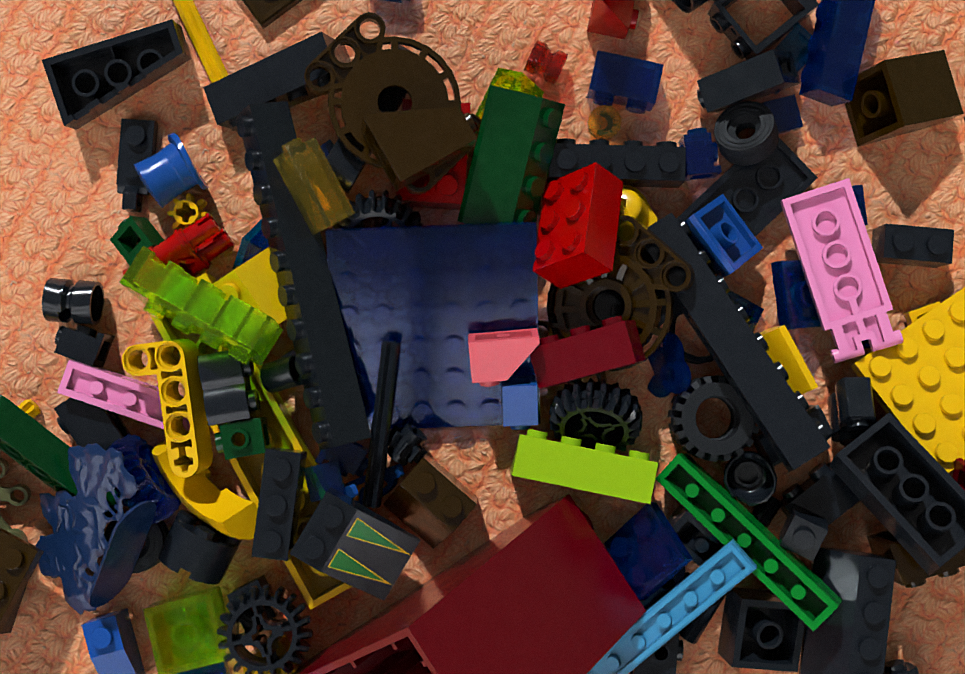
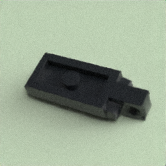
M121 119L116 185L117 193L123 194L122 209L127 212L141 213L143 195H149L148 190L135 170L134 164L156 154L158 123L156 121Z

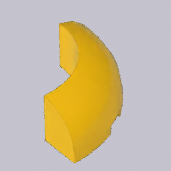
M166 439L152 449V456L167 484L179 500L195 516L216 531L229 537L244 540L254 538L258 511L254 501L241 498L227 488L220 491L209 480L211 476L209 469L187 478L175 475L169 466ZM191 440L186 441V444L192 443Z

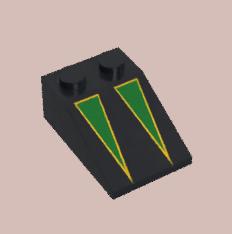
M330 486L290 554L324 574L385 600L419 544L420 539Z

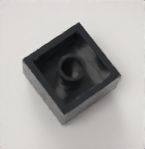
M733 587L726 593L717 653L731 667L798 672L805 623L771 590Z

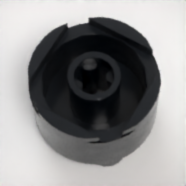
M179 510L161 547L158 558L165 566L176 573L182 568L191 572L189 579L216 585L225 576L242 539L224 535L204 523L193 513Z

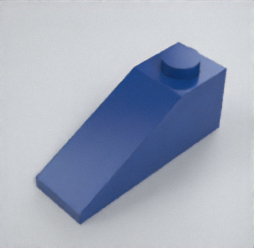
M128 608L94 617L82 624L89 655L98 674H145Z

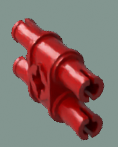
M206 213L205 216L185 229H175L174 234L155 247L150 246L148 251H146L147 255L122 272L134 289L140 287L145 297L150 302H153L157 297L174 286L184 285L185 281L204 268H210L212 260L235 244L224 228L220 229L214 218L209 213Z

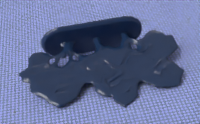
M97 443L87 444L85 447L78 445L68 449L69 471L78 491L76 496L73 497L66 490L57 491L55 496H52L50 493L39 494L43 516L53 529V534L40 536L36 547L44 551L38 562L40 571L44 576L55 579L57 577L61 578L65 601L80 615L83 614L84 610L88 612L95 611L97 607L105 605L128 583L157 509L155 502L146 500L131 507L124 514L122 500L125 498L130 499L136 494L137 484L135 477L125 468L121 451H116L113 447L105 451ZM115 488L119 489L121 493L120 498L117 497ZM107 492H111L117 503L114 506L118 511L117 513L108 504ZM106 511H109L112 514L111 518L106 517ZM117 521L109 542H107L104 535L105 526L108 522ZM103 555L102 561L99 566L97 560L99 557ZM89 568L94 572V575L89 576L85 569Z

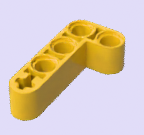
M175 339L129 346L122 355V364L126 372L132 376L157 374L170 469L175 475L183 478L207 470L213 461V452L198 370L197 356H199L197 346L189 339ZM175 347L180 351L181 358L179 363L176 362L173 356ZM143 352L148 358L147 366L141 360ZM180 382L185 387L184 398L179 394L178 385ZM184 417L187 418V420L190 423L189 432L186 431L183 426ZM191 440L192 443L186 444V441Z

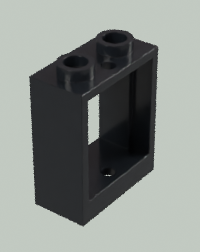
M717 0L712 5L708 15L714 29L719 33H724L732 42L731 48L739 58L748 60L764 53L810 16L819 4L816 0H781L793 16L757 46L726 10L737 0Z

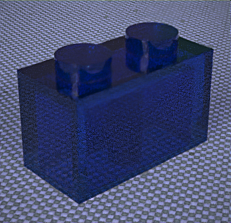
M598 50L586 98L593 99V103L600 106L623 105L626 106L625 109L632 113L643 114L645 111L651 112L656 103L664 64Z

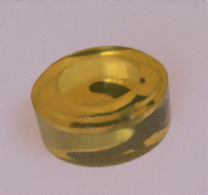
M598 106L589 115L587 122L588 130L596 139L610 140L617 135L621 127V116L611 106Z

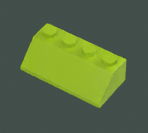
M528 429L527 435L519 434L510 470L512 476L651 504L658 462L649 461V453L630 450L629 456L615 454V446L600 443L595 444V449L581 447V439L562 436L561 442L547 440V432Z

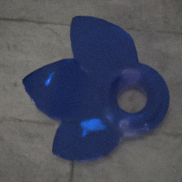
M669 331L663 341V347H659L648 358L655 375L651 378L647 389L659 398L666 397L671 392L674 394L685 392L691 381L689 366L684 361L682 342L676 334Z

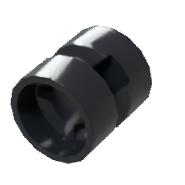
M50 278L47 280L42 295V312L46 321L68 323L73 319L77 324L97 325L100 322L104 309V290L100 282L79 280L74 285L70 279Z

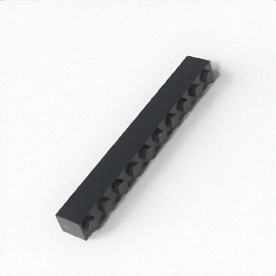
M288 101L249 104L237 115L236 128L238 135L243 139L246 151L244 157L245 165L248 171H251L254 183L253 197L256 204L260 207L262 216L261 229L264 237L268 240L271 252L269 258L270 266L273 272L276 273L279 284L278 298L281 305L285 308L288 320L286 330L288 337L293 341L296 353L295 367L302 377L304 385L303 399L306 407L310 409L313 421V438L318 443L319 450L371 438Z

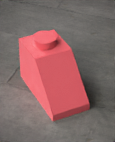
M538 329L468 334L472 383L491 387L499 385L500 381H507L540 344Z

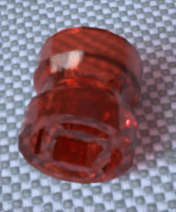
M537 40L526 62L524 71L532 75L544 73V80L554 85L564 67L568 54L561 50L551 53L552 50L548 48L546 43Z

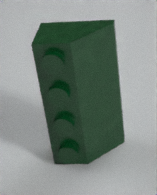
M490 85L458 222L505 234L532 238L565 104Z

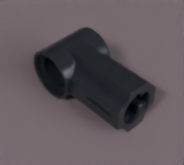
M292 349L275 361L262 365L260 378L268 392L274 393L303 385L302 377L295 367V349Z

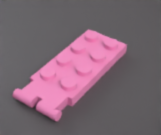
M847 178L782 199L780 203L822 330L830 329L836 349L830 351L833 362L836 364L865 355L862 341L867 339L872 352L903 343L900 330H892L887 311L893 310L850 179Z

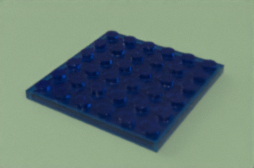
M536 222L327 229L328 269L331 272L370 430L372 429L383 341H396L401 345L391 429L395 425L400 429L404 428L407 423L417 428L503 425L501 381L499 385L491 387L472 383L468 334L537 328L539 333L537 274L532 271L533 263L537 259L535 256V248L537 246ZM530 355L512 376L535 375ZM537 384L538 424H541L540 389Z

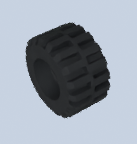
M716 375L695 378L689 384L683 385L679 389V394L673 397L671 401L673 403L672 410L668 411V417H671L670 431L674 432L676 443L680 444L688 454H692L695 457L717 462V460H732V456L743 454V449L746 446L751 447L754 442L751 439L753 434H758L759 432L756 422L725 376ZM708 398L721 399L730 411V425L727 431L718 438L705 437L701 434L696 424L697 409Z

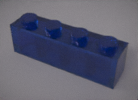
M821 0L816 9L815 15L817 19L814 32L808 43L809 53L806 66L801 73L800 79L802 83L799 95L829 106L852 101L875 0Z

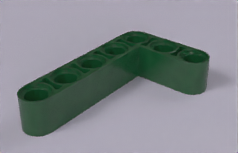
M0 395V450L56 492L66 490L73 497L76 496L78 491L69 471L68 449L70 447L9 399ZM115 488V493L120 498L121 493L119 489ZM107 492L108 504L116 512L117 510L114 506L117 503L111 492ZM109 511L105 512L106 517H112Z

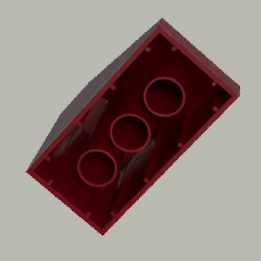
M567 494L526 515L301 664L296 672L292 674H587L646 612V609L632 590L627 574L615 564L595 534L592 521L588 515L579 509L570 494Z

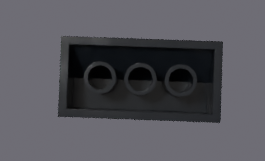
M826 547L819 548L814 560L811 562V571L842 599V602L814 632L805 624L799 674H884L896 560L880 554Z

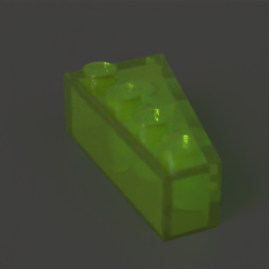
M143 246L119 282L145 304L143 311L160 321L164 316L173 320L171 325L187 335L191 331L200 334L199 340L218 350L220 345L229 349L227 354L245 365L250 360L261 366L283 331L272 317L232 295L229 296L228 300H225L226 294L204 279H201L197 284V279L185 272L182 267L171 261L166 266L155 255V252Z

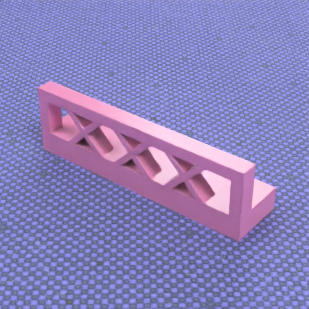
M76 360L68 361L57 393L164 429L159 388L157 386L101 367H92ZM184 417L183 426L185 430L189 432L190 423L187 420V418Z

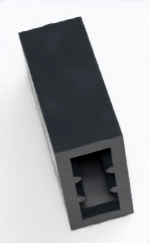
M772 49L697 80L699 86L697 97L701 106L704 109L706 108L707 113L720 112L734 104L752 101L800 84L801 81L791 52Z

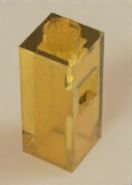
M299 137L281 147L283 153L276 157L273 162L312 235L355 214L316 137L302 142Z

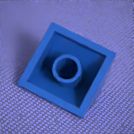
M724 194L684 221L692 234L689 238L697 248L699 246L703 248L710 259L711 264L709 265L722 278L733 273L763 248Z

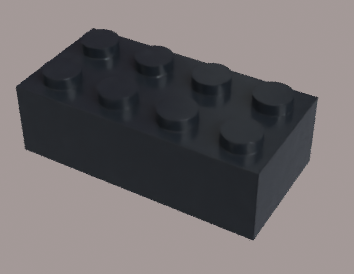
M890 412L835 455L829 465L830 468L929 576L965 548V490Z

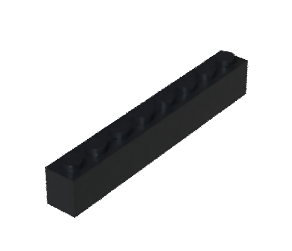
M671 212L650 225L648 228L694 269L695 280L693 285L683 292L672 291L673 299L788 472L795 470L829 449L830 445L827 440L830 439L827 430L819 421L813 422L806 411L809 409L806 399L799 391H792L786 382L789 379L786 370L780 362L773 363L766 352L769 350L767 342L759 332L755 334L746 323L749 321L746 311L739 303L733 304L727 295L730 292L727 283L720 275L715 276L708 267L711 264L708 255L702 247L696 248L689 239L692 236L691 231L684 220H677ZM654 243L647 245L643 251L650 264L655 263L660 257V249ZM675 266L669 272V281L674 286L682 285L686 280V271L681 266Z

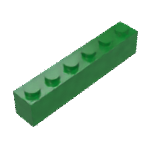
M687 453L677 454L655 478L723 545L734 539L757 565V569L752 573L813 632L839 607L842 599L790 550L779 546V540L744 506L732 498L730 493Z

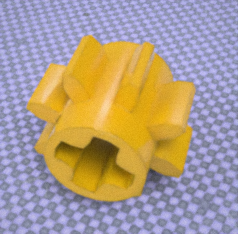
M187 193L186 200L180 201L174 198L173 201L176 205L173 211L167 212L169 216L176 220L172 225L173 229H180L184 226L186 228L205 216L207 212L203 208L206 207L207 201L200 199L195 203L194 195ZM192 209L196 214L195 216H190L188 221L184 218V215L190 213Z

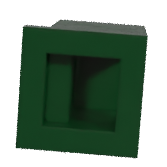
M130 216L120 223L117 232L110 238V241L128 264L132 266L147 255L146 251H148L150 246L155 247L164 239L147 218Z
M266 417L219 425L220 432L215 433L217 452L219 454L224 453L225 460L265 453L267 448H271ZM239 432L245 436V443L242 446H238L235 443V435Z

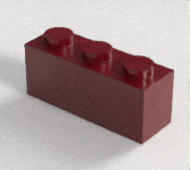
M622 315L602 320L603 327L591 330L590 325L569 330L571 336L559 340V336L556 334L539 339L540 346H537L530 354L539 389L646 361L635 320L623 321Z

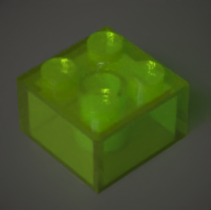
M220 586L157 601L143 609L158 674H177L224 662V656L230 650L229 648H218V644L227 638L217 634V629L226 625L219 619L222 613H226Z

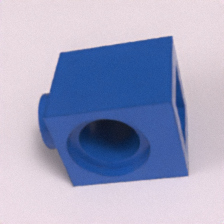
M511 376L507 381H501L503 427L510 426L513 430H526L532 425H538L536 376Z

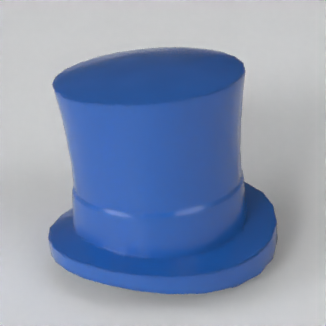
M175 133L168 135L170 144L161 149V151L134 164L135 170L144 186L162 208L174 198L196 185H199L203 190L209 188L197 171L180 138Z

